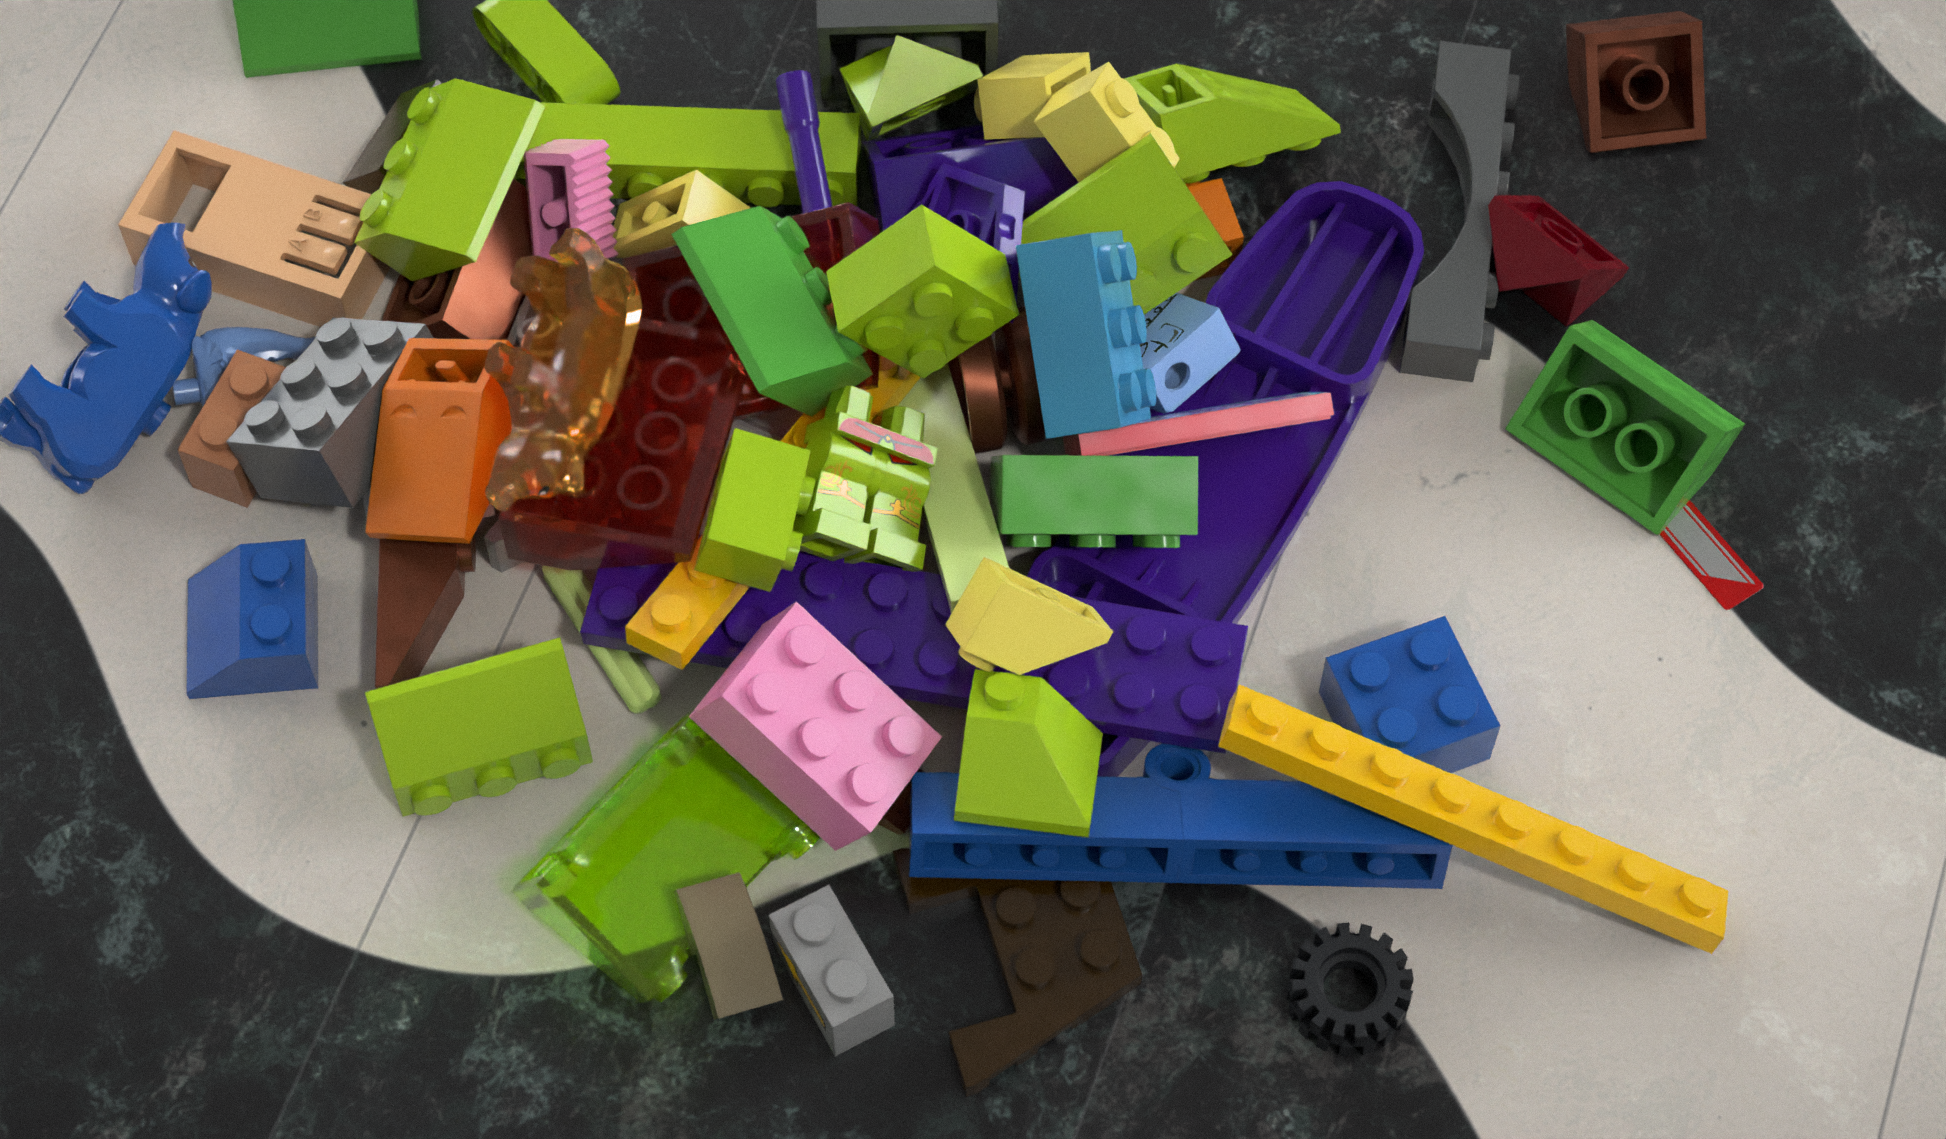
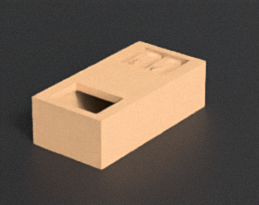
M173 130L118 224L133 265H137L141 253L156 226L172 222L194 184L216 191L194 231L184 230L183 240L185 248L198 270H205L210 273L213 292L318 327H322L325 323L331 321L333 317L363 319L390 266L356 245L338 279L286 262L285 259L336 275L348 254L346 247L302 233L301 230L352 246L363 224L360 220V212L372 194Z

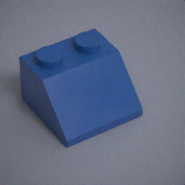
M305 539L240 544L188 579L186 694L189 699L318 689V575Z

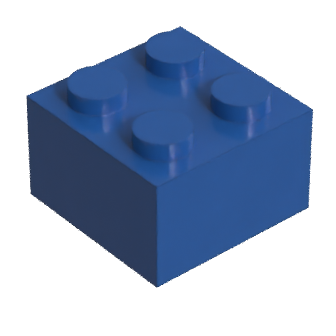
M1446 616L1331 655L1325 659L1319 694L1333 723L1384 746L1397 749L1408 756L1448 773L1459 771L1491 758L1501 725Z

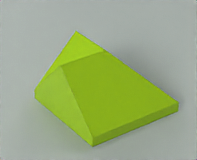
M896 35L892 45L840 68L855 112L860 113V125L867 141L975 93L978 87L977 80L983 77L978 65Z

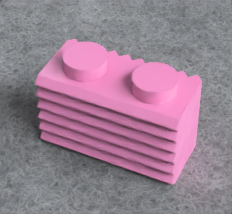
M556 139L525 151L523 158L534 273L580 276L614 260L619 253L613 248L617 244V240L612 235L617 230L611 224L616 218L610 213L615 206L609 201L614 194L608 189L613 182L607 177L612 170L606 165L610 157L605 152L609 148L605 140Z

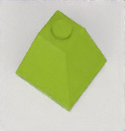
M975 669L966 715L954 821L1089 838L1103 733L1042 677Z

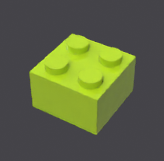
M922 204L826 271L838 332L923 379L941 369L946 363L979 341L989 337L994 331L1019 315L1005 254Z

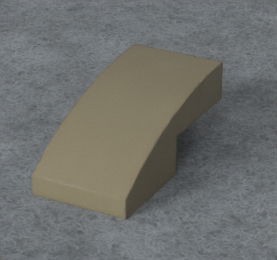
M740 872L674 890L691 955L696 954L713 1018L719 1019L783 1000L761 926Z

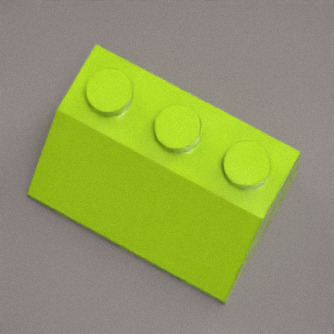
M457 78L435 87H426L421 90L408 109L407 116L411 121L403 138L393 145L385 158L384 169L387 170L381 186L379 190L375 191L367 199L360 212V220L363 224L354 243L412 282L475 263L545 106L534 99Z
M1151 133L1023 221L1021 244L1087 233L1122 230L1124 242L1131 243L1136 257L1137 276L1135 280H1130L1133 305H1140L1144 314L1233 255Z
M560 637L365 692L391 784L403 817L415 813L423 816L434 815L448 809L453 802L477 795L483 797L500 796L513 790L519 783L540 777L549 779L563 778L576 772L580 766L593 762L585 725Z

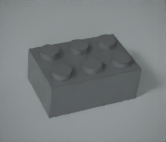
M816 0L821 99L850 98L840 68L892 45L896 35L978 65L983 76L998 69L997 0Z
M333 317L331 321L325 323L317 331L316 338L295 362L283 370L280 380L260 403L253 406L246 413L243 423L226 441L261 498L348 508L355 507L371 487L383 387L409 338H433L426 324Z

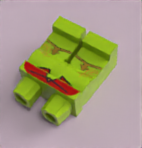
M854 386L842 387L831 393L824 418L807 425L804 443L807 446L805 449L811 450L805 476L815 478L816 480L806 515L796 514L793 524V531L803 533L800 550L830 561L844 558V563L856 564L863 561L903 568L902 570L917 572L923 570L926 545L918 542L922 507L930 489L931 475L929 468L935 466L938 448L923 443L925 413L906 406H893L883 410L881 426L869 422L873 402L871 393Z

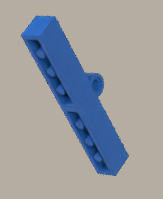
M1165 743L1153 747L1148 752L1145 758L1143 776L1141 777L1097 776L1089 838L954 821L959 773L916 772L911 778L909 877L1443 889L1453 845L1302 781L1210 778V761L1202 750Z

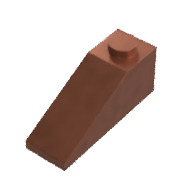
M474 536L470 544L380 539L375 670L376 689L419 677L464 598L465 572H475L476 547Z

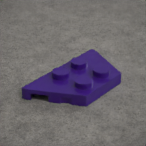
M943 163L930 182L926 195L915 205L913 210L922 204L1005 254L1017 303L1019 264L1016 245H1021L1025 191Z

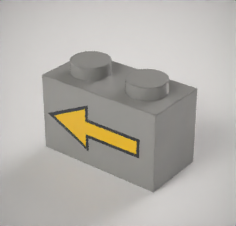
M830 885L769 914L773 947L835 1056L895 1026L894 997Z

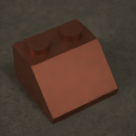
M1682 11L1566 24L1569 85L1587 151L1599 152L1706 139L1701 20Z

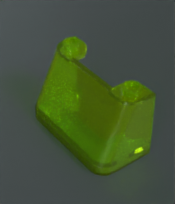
M695 708L673 724L518 881L511 891L534 915L640 1003L649 1002L652 998L661 1003L688 976L681 967L688 958L685 952L689 945L674 890L740 872L747 888L770 862L782 858L787 853L793 860H796L805 854L820 838L817 833L689 717Z

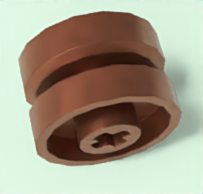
M1025 306L1017 307L1019 315L1014 318L1013 323L1008 322L995 331L996 350L990 335L948 362L975 454L1002 449L1007 436L1006 409L1012 429L1022 443L1027 445L1057 439V437L1046 439Z

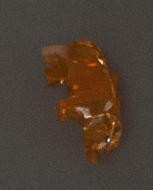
M579 228L565 229L562 237L551 246L549 255L559 262L537 255L522 257L516 261L510 284L512 288L524 293L528 297L537 317L528 327L522 339L521 347L511 348L503 342H496L488 350L484 368L488 374L497 380L504 390L512 421L511 433L505 437L494 453L490 476L485 489L486 498L489 503L501 512L507 511L519 498L547 499L558 493L576 494L584 488L585 468L583 457L600 438L623 387V380L642 312L640 292L628 270L619 263L604 257L596 241Z

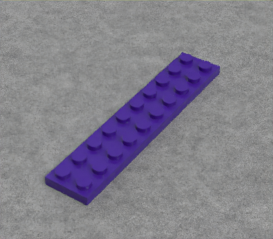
M612 520L580 630L583 644L650 655L627 644L625 626L702 534ZM799 551L792 572L784 569L780 570L771 592L750 587L689 661L728 668L762 624L793 603L798 602L902 699L968 710L974 670H982L967 662L958 654L960 645L945 626L951 611L940 574L923 571H904L903 568L863 561L856 564L844 563V558L830 561L803 551ZM1070 596L1092 606L1113 631L1109 641L1101 646L1021 675L1042 677L1102 733L1226 754V749L1218 747L1229 702L1239 685L1248 626ZM997 665L993 670L995 672L1015 674Z

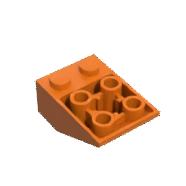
M408 339L382 390L365 533L370 538L470 544L547 388L509 340Z

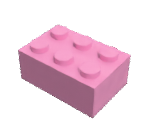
M798 602L793 603L762 624L689 716L835 851L873 831L942 738L937 731Z

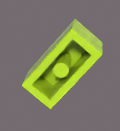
M737 428L734 429L721 460L694 570L771 592L781 569L792 572L803 537V533L792 530L796 514L806 515L816 480L815 478L805 476L811 450Z

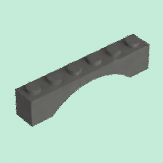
M1440 41L1433 74L1428 124L1444 144L1458 172L1464 196V226L1453 248L1437 268L1412 288L1405 321L1400 373L1473 383L1478 360H1490L1495 324L1484 323L1485 308L1495 309L1498 282L1496 272L1489 271L1490 257H1494L1488 204L1495 195H1507L1509 188L1510 172L1499 171L1500 158L1509 159L1511 155L1515 123L1504 122L1505 109L1515 110L1519 87V75L1509 74L1510 49Z

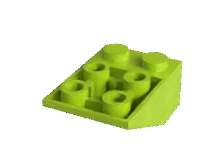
M1173 64L1124 78L1134 88L1140 105L1156 127L1164 130L1170 137L1174 151L1180 158L1175 166V170L1184 183L1201 181L1209 176L1210 171L1226 166L1247 167L1256 165L1264 161L1267 154L1284 149H1310L1319 145L1322 138L1341 133L1340 124L1295 89L1181 64Z

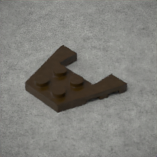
M909 848L893 851V862L909 914L977 897L1014 1011L1010 1015L949 1031V1043L966 1097L977 1094L989 1086V1080L1013 1064L1019 1066L1037 1054L1039 1047L1066 1029L1070 1028L1073 1030L1141 985L1142 971L1111 882L909 877Z

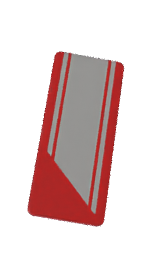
M1690 500L1659 534L1723 609L1730 610L1763 589V583Z

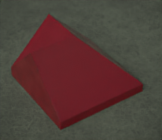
M1495 195L1488 204L1499 292L1521 290L1566 327L1615 285L1629 269L1626 264L1539 195Z

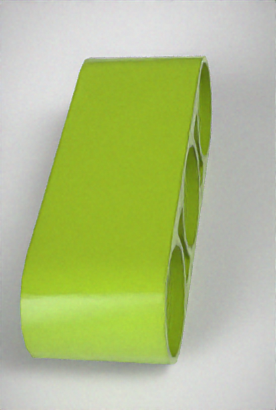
M485 0L472 9L474 21L484 39L542 102L607 105L620 96L618 82L609 66L547 0Z

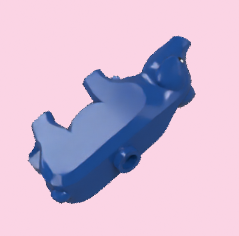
M164 223L156 226L136 265L132 295L120 300L98 292L96 293L85 281L79 285L64 307L66 311L64 317L75 327L73 331L87 345L77 354L65 370L60 386L44 379L40 372L31 364L9 393V397L14 404L6 396L0 401V440L10 447L30 451L54 479L64 483L77 494L87 493L95 481L116 468L129 452L141 432L143 431L148 436H151L164 421L171 409V405L163 399L188 361L192 350V341L196 335L203 310L207 307L212 297L210 273L205 270H198L185 248L183 233L186 224Z

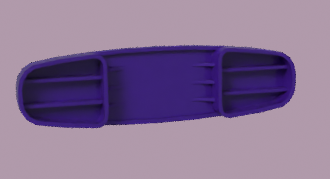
M1342 181L1317 182L1297 190L1257 231L1207 295L1205 303L1220 309L1241 351L1173 412L1163 414L1150 408L1151 417L1300 392L1331 393L1334 415L1330 416L1331 419L1108 455L1198 456V535H1180V548L1134 547L1133 535H1116V547L1069 546V534H1059L1052 548L1042 552L1035 559L1027 577L1068 596L1237 624L1292 540L1333 470L1400 334L1407 315L1412 288L1418 284L1424 256L1422 232L1411 215L1387 198L1363 187ZM1103 733L1097 776L1118 777L1150 741Z

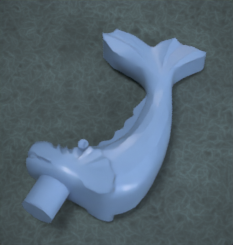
M247 327L217 328L205 332L200 337L195 336L192 341L195 378L176 380L174 382L172 392L175 406L201 402L203 407L237 349L268 361H279L286 358L297 360L316 337L301 338L275 330Z

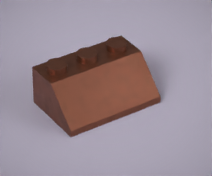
M515 179L512 180L475 263L413 282L399 274L382 321L426 324L435 339L507 340L517 309L523 303L530 286L528 279L533 268L526 187Z

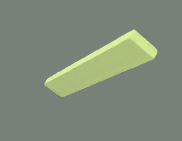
M946 363L941 369L931 373L924 379L920 378L898 406H906L925 413L923 443L938 448L935 466L929 468L931 475L930 489L922 511L952 613L983 557L1009 568L950 369L948 363Z

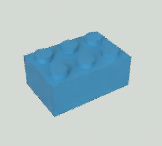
M1122 230L1087 233L1016 245L1046 439L1121 428L1150 419L1149 407L1156 404V386L1152 371L1149 368L1143 369L1140 344L1146 342V321L1141 306L1133 305L1130 280H1135L1137 276L1136 257L1131 243L1124 242Z

